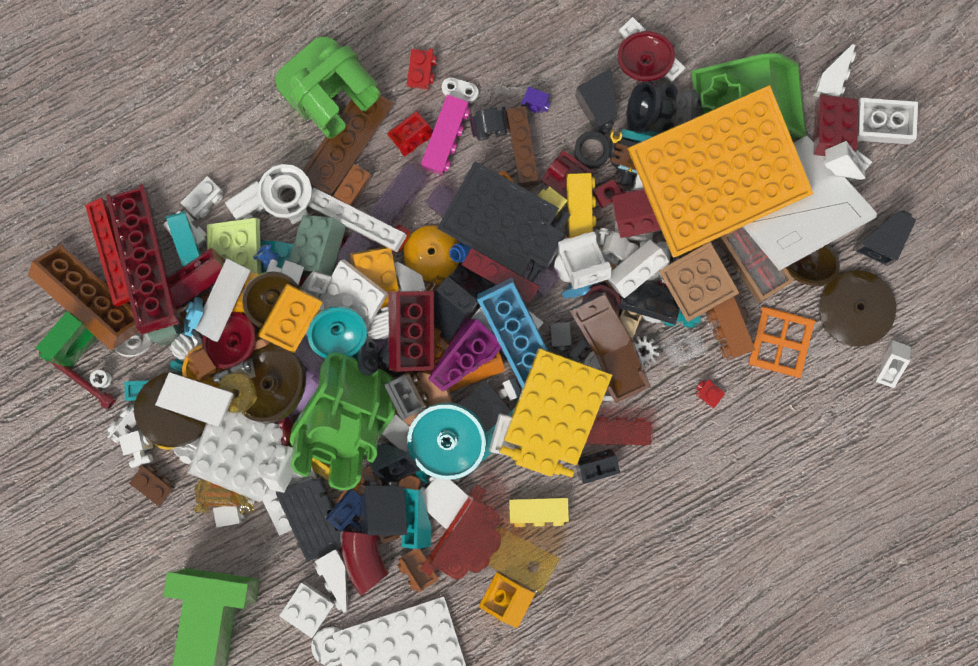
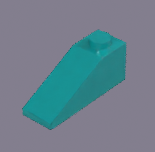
M404 488L407 535L401 536V547L412 549L431 547V524L422 492L418 489Z

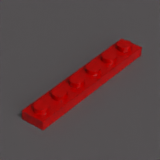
M101 197L86 204L85 208L113 305L118 307L130 300L113 225L106 201Z

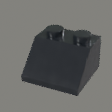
M385 443L377 446V456L372 463L370 462L372 471L385 484L386 482H397L421 471L416 465L417 463L407 451Z

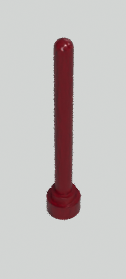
M51 363L98 398L101 403L100 406L104 409L109 410L116 402V397L110 393L101 392L67 365Z

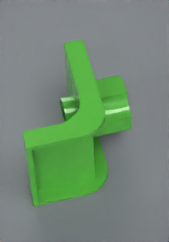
M768 53L692 71L693 89L696 90V93L701 94L703 114L770 85L791 139L806 137L798 62L782 54Z

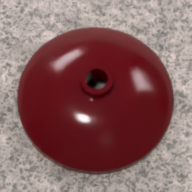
M641 31L628 36L621 43L618 50V63L621 70L630 78L638 81H655L664 77L670 72L675 61V50L671 42L663 35L651 31Z
M231 312L218 342L203 335L202 348L215 367L231 369L240 365L242 361L246 362L253 353L256 345V330L248 317L238 312Z

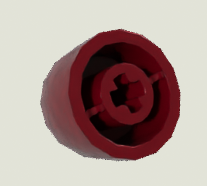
M342 531L341 546L345 568L354 588L362 596L390 573L380 555L379 535H366L356 531Z

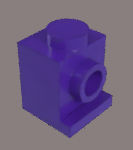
M528 86L521 107L527 106L534 113L548 112L551 101H548L549 94Z

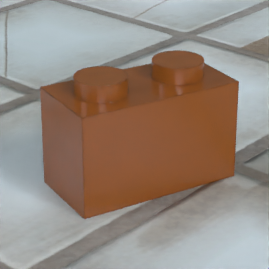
M354 164L333 196L354 207L372 180L371 174Z

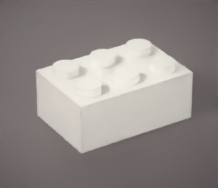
M860 98L858 100V141L911 144L917 138L918 102Z

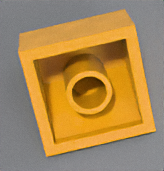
M496 572L479 608L503 623L518 629L536 593Z

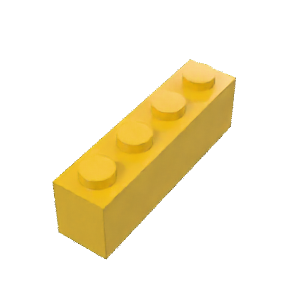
M591 173L567 174V213L571 215L568 219V238L593 232V227H596V217L592 215V208H595V196H592V189L595 188V178L591 177Z

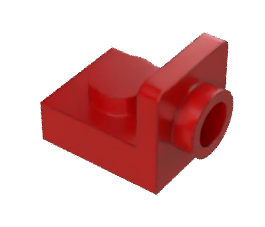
M710 379L702 380L695 388L698 390L695 395L712 409L716 407L726 394L714 385Z

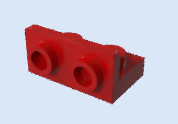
M429 48V51L411 49L407 87L429 90L430 84L434 83V73L431 72L432 66H436L437 55L434 54L432 48Z
M416 111L389 131L387 135L400 150L401 154L406 157L421 144L428 141L433 132L428 123Z

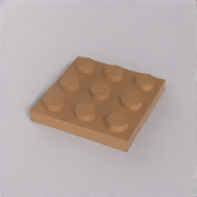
M711 242L659 271L687 322L739 294L736 285Z

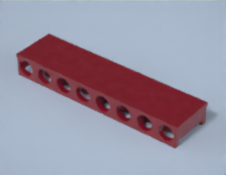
M141 184L139 185L140 188L113 196L107 194L106 198L135 326L140 334L143 335L177 325L179 320L149 195L144 185Z

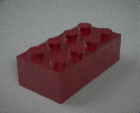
M388 291L389 370L397 372L434 370V291Z

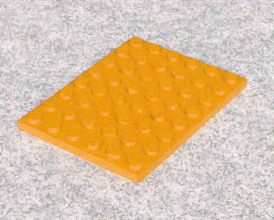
M770 85L627 148L672 257L686 253L813 194Z

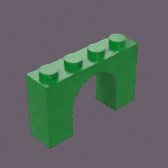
M66 311L35 348L40 352L38 355L46 362L50 361L53 364L73 367L97 337L86 328L87 325L73 313Z

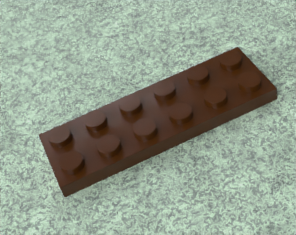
M380 95L378 100L368 110L362 111L351 99L339 116L345 122L346 128L332 139L325 137L303 169L311 185L333 196L393 108L394 103Z

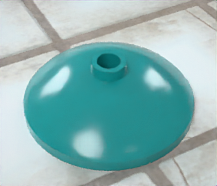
M333 306L320 311L314 316L309 324L307 335L311 348L319 356L326 358L328 354L338 352L351 357L364 345L367 329L363 318L355 310L343 306Z

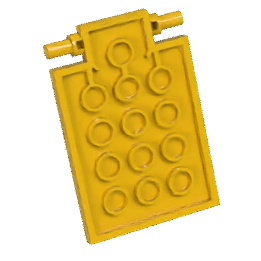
M538 348L503 438L504 441L521 447L520 449H511L501 446L499 453L510 456L511 459L515 460L516 465L551 477L553 474H562L572 478L574 470L563 467L562 464L558 463V460L577 465L612 374Z

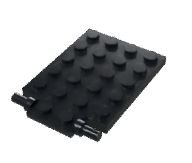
M474 161L437 229L521 276L529 261L533 260V268L526 279L534 282L539 271H542L544 267H549L558 251V243L566 237V234L563 232L571 215L564 211L558 223L556 222L552 227L550 224L559 210L558 207Z

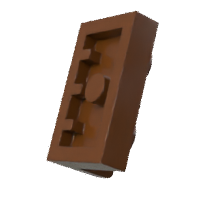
M141 464L139 471L129 484L158 507H161L175 489L171 485L172 481L165 476L161 478L156 474L157 470L150 464L147 466Z

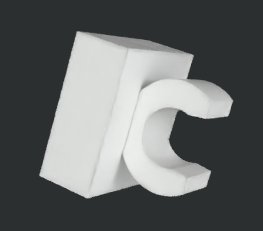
M515 378L503 382L505 389L498 391L501 399L509 396L510 401L519 398L521 395V390Z

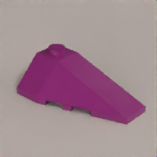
M468 319L457 332L428 379L442 392L495 357L501 349L496 336L478 319Z

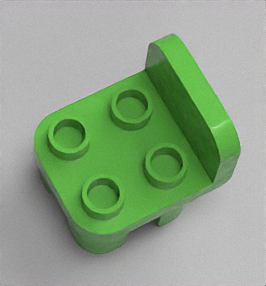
M319 37L313 40L277 72L275 79L279 92L304 121L310 118L328 139L334 138L346 128L345 122L338 116L339 107L332 100L338 93L344 90L362 111L368 110L380 97V92L376 88L377 82L362 67L358 55L349 45L340 47L335 40L329 37Z
M338 352L328 354L321 365L319 386L291 429L290 443L293 447L292 469L297 474L307 477L311 472L312 458L330 464L328 483L331 487L338 490L354 488L361 479L364 459L367 456V461L371 463L375 460L378 439L394 417L396 407L384 386L393 378L381 369H378L371 376H365L358 369L357 359Z

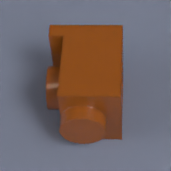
M204 349L200 351L195 350L187 356L191 372L194 375L197 373V382H202L215 374L216 367Z

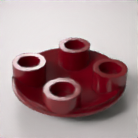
M291 414L279 421V426L283 429L281 445L292 447L290 436L291 429L295 423Z

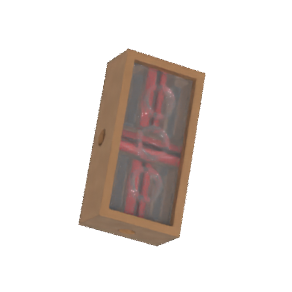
M743 226L717 239L758 304L794 282L786 267L779 271Z

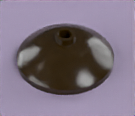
M825 245L787 266L786 269L790 276L800 283L810 286H823L829 284L837 277L840 270V261L834 250Z
M275 271L265 272L254 277L246 286L242 297L243 309L248 319L256 326L262 328L286 284L288 283L300 289L294 279L284 273ZM269 294L274 295L272 299L267 298Z

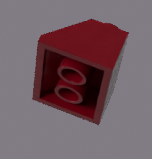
M644 188L612 194L620 238L661 230Z

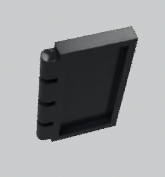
M311 476L286 488L284 493L276 491L277 498L307 562L342 547V532L335 529L336 527L325 519L331 512H328V510L334 508L328 493L320 495V493L326 491L321 477L313 479Z

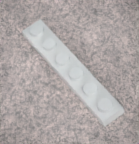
M316 188L312 189L311 201L307 207L327 217L335 218L344 226L398 252L407 237L405 233Z

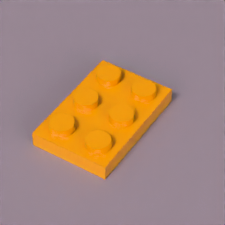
M287 283L260 330L259 337L295 353L308 330L311 320L321 307L322 300Z

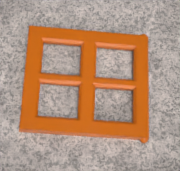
M762 306L753 343L755 350L751 352L748 365L801 378L816 321ZM768 316L784 320L780 337L764 333ZM790 321L806 325L801 343L785 339ZM762 341L778 345L774 363L758 359ZM783 347L799 351L795 369L779 365Z

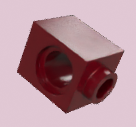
M614 179L593 190L592 194L595 196L601 210L613 204V197H606L604 194L605 190H612L614 194L624 192L620 183H616Z

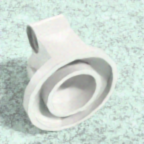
M281 164L272 167L264 173L258 185V197L261 205L268 213L275 217L288 218L292 225L301 221L303 215L309 216L306 208L311 201L312 187L309 178L301 169L293 165ZM291 188L295 190L296 196L294 200L288 203L281 201L280 195L284 189Z

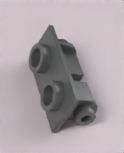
M248 359L246 362L242 361L240 365L231 369L217 372L213 376L214 382L220 383L221 390H226L256 377L253 361Z

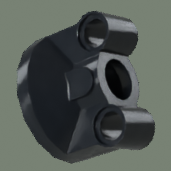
M651 81L639 83L632 91L627 105L626 117L629 129L637 134L656 136L674 128L675 125L671 122L674 112L672 101L677 97V87L673 84L663 85Z

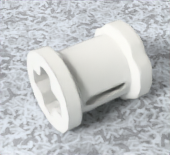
M96 370L90 376V382L95 387L107 388L111 385L112 377L108 372ZM99 376H104L102 379L103 383L98 382L100 380Z

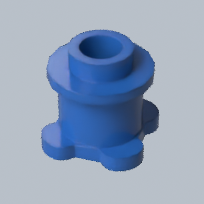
M270 243L264 244L253 256L254 260L258 258L264 264V268H268L270 260L279 262V254H275L270 249L272 246Z

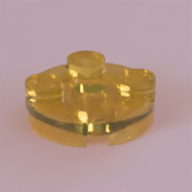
M229 374L219 383V389L233 394L235 393L234 389L240 392L238 398L233 397L227 410L231 413H243L257 400L254 383L246 375Z

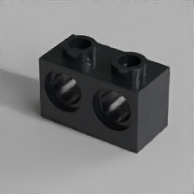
M611 448L580 457L577 465H575L578 477L583 484L620 474L617 456Z

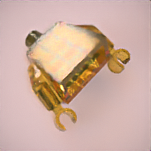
M200 479L194 488L195 501L198 504L194 507L195 513H199L202 508V514H205L209 511V506L239 507V504L242 505L239 509L241 515L246 513L244 508L248 509L249 514L254 510L253 505L247 503L248 498L204 479Z

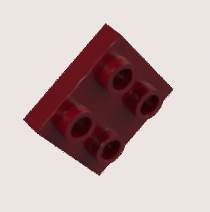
M563 150L550 165L541 182L547 187L550 186L567 200V174L591 173L592 176L594 172Z

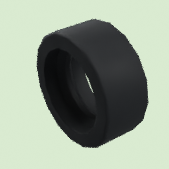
M585 132L576 141L574 148L575 158L589 169L599 168L609 158L610 142L600 132ZM590 139L599 141L603 146V155L595 161L587 160L581 153L583 143Z

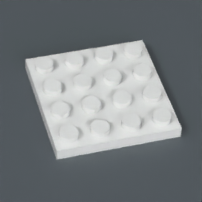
M230 404L221 427L206 423L187 473L261 502L267 488V484L261 475H263L267 467L266 465H268L270 458H272L271 455H273L275 448H277L276 445H281L283 429L275 423L263 424L252 421L245 417L237 407Z

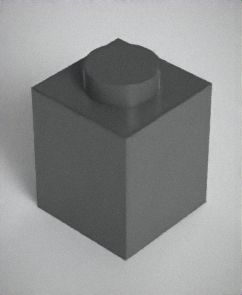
M570 322L550 324L551 348H556V351H566L567 347H571Z

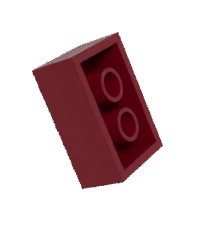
M820 94L815 106L813 155L826 156V149L845 141L848 142L855 152L858 143V99Z

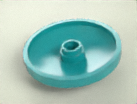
M443 402L428 406L415 417L409 428L407 444L410 455L423 472L438 479L451 480L468 475L479 465L486 449V433L481 421L472 411L456 403Z

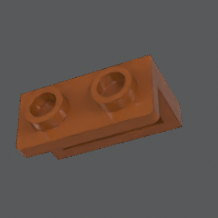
M413 549L398 559L399 564L397 566L403 575L405 573L410 579L408 584L413 591L417 590L420 593L439 580L421 549Z

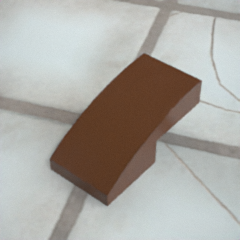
M437 275L424 291L435 292L444 281V278Z

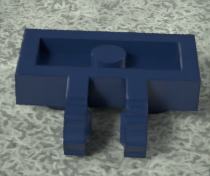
M349 489L325 519L341 532L347 524L358 531L359 525L351 519L355 514L360 518L361 496L353 489Z

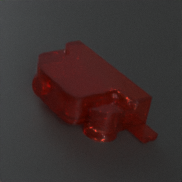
M476 484L421 567V571L431 576L436 568L453 579H461L466 575L467 569L473 573H478L489 565V558L501 546V536L495 530L500 523V516L492 506L480 501L486 492L484 488Z

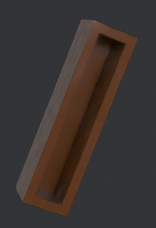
M526 107L507 109L509 133L518 184L521 187L538 185V175Z

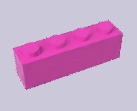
M447 94L423 157L422 169L443 176L445 171L448 172L451 165L449 158L451 154H455L458 146L455 143L458 136L461 137L464 130L462 123L464 119H468L471 111L468 108L469 103L467 101Z

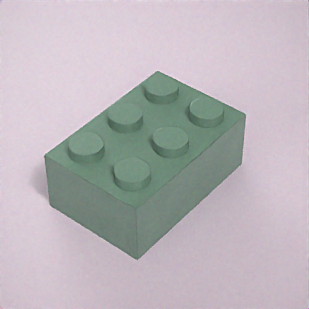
M302 216L289 262L304 267L301 277L308 278L313 271L329 276L332 275L346 228L335 218Z

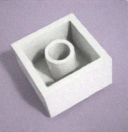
M304 581L300 584L279 616L312 638L335 606V603Z

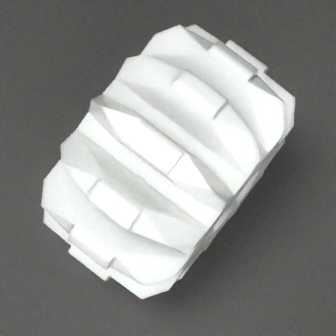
M194 330L192 337L185 335L183 332L171 343L170 350L175 357L184 361L192 349L202 344V337Z
M637 336L634 345L637 352L638 349L641 350L644 347V350L648 353L642 357L641 353L638 352L642 365L645 363L648 368L650 367L649 361L656 363L657 360L652 356H659V353L653 350L659 346L654 345L652 347L651 344L654 342V339L647 342V336H643L641 342L640 337Z

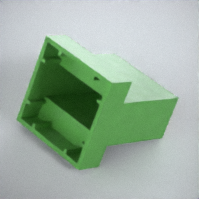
M180 568L167 572L163 597L183 600L172 666H227L236 608L244 609L257 602L260 579L191 568Z

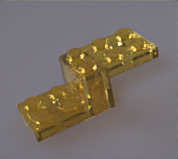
M472 512L455 545L456 548L488 564L489 567L541 594L560 559ZM484 533L487 538L485 543L478 544L475 541L476 534ZM535 561L538 563L539 568L536 572L528 571L527 565L529 562Z

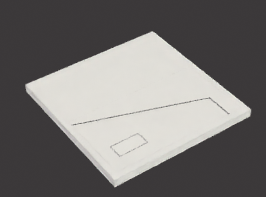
M808 136L797 140L793 144L813 194L743 226L779 271L877 216L875 210L845 177L837 176L831 169H827L824 163L826 156L813 155L814 142Z

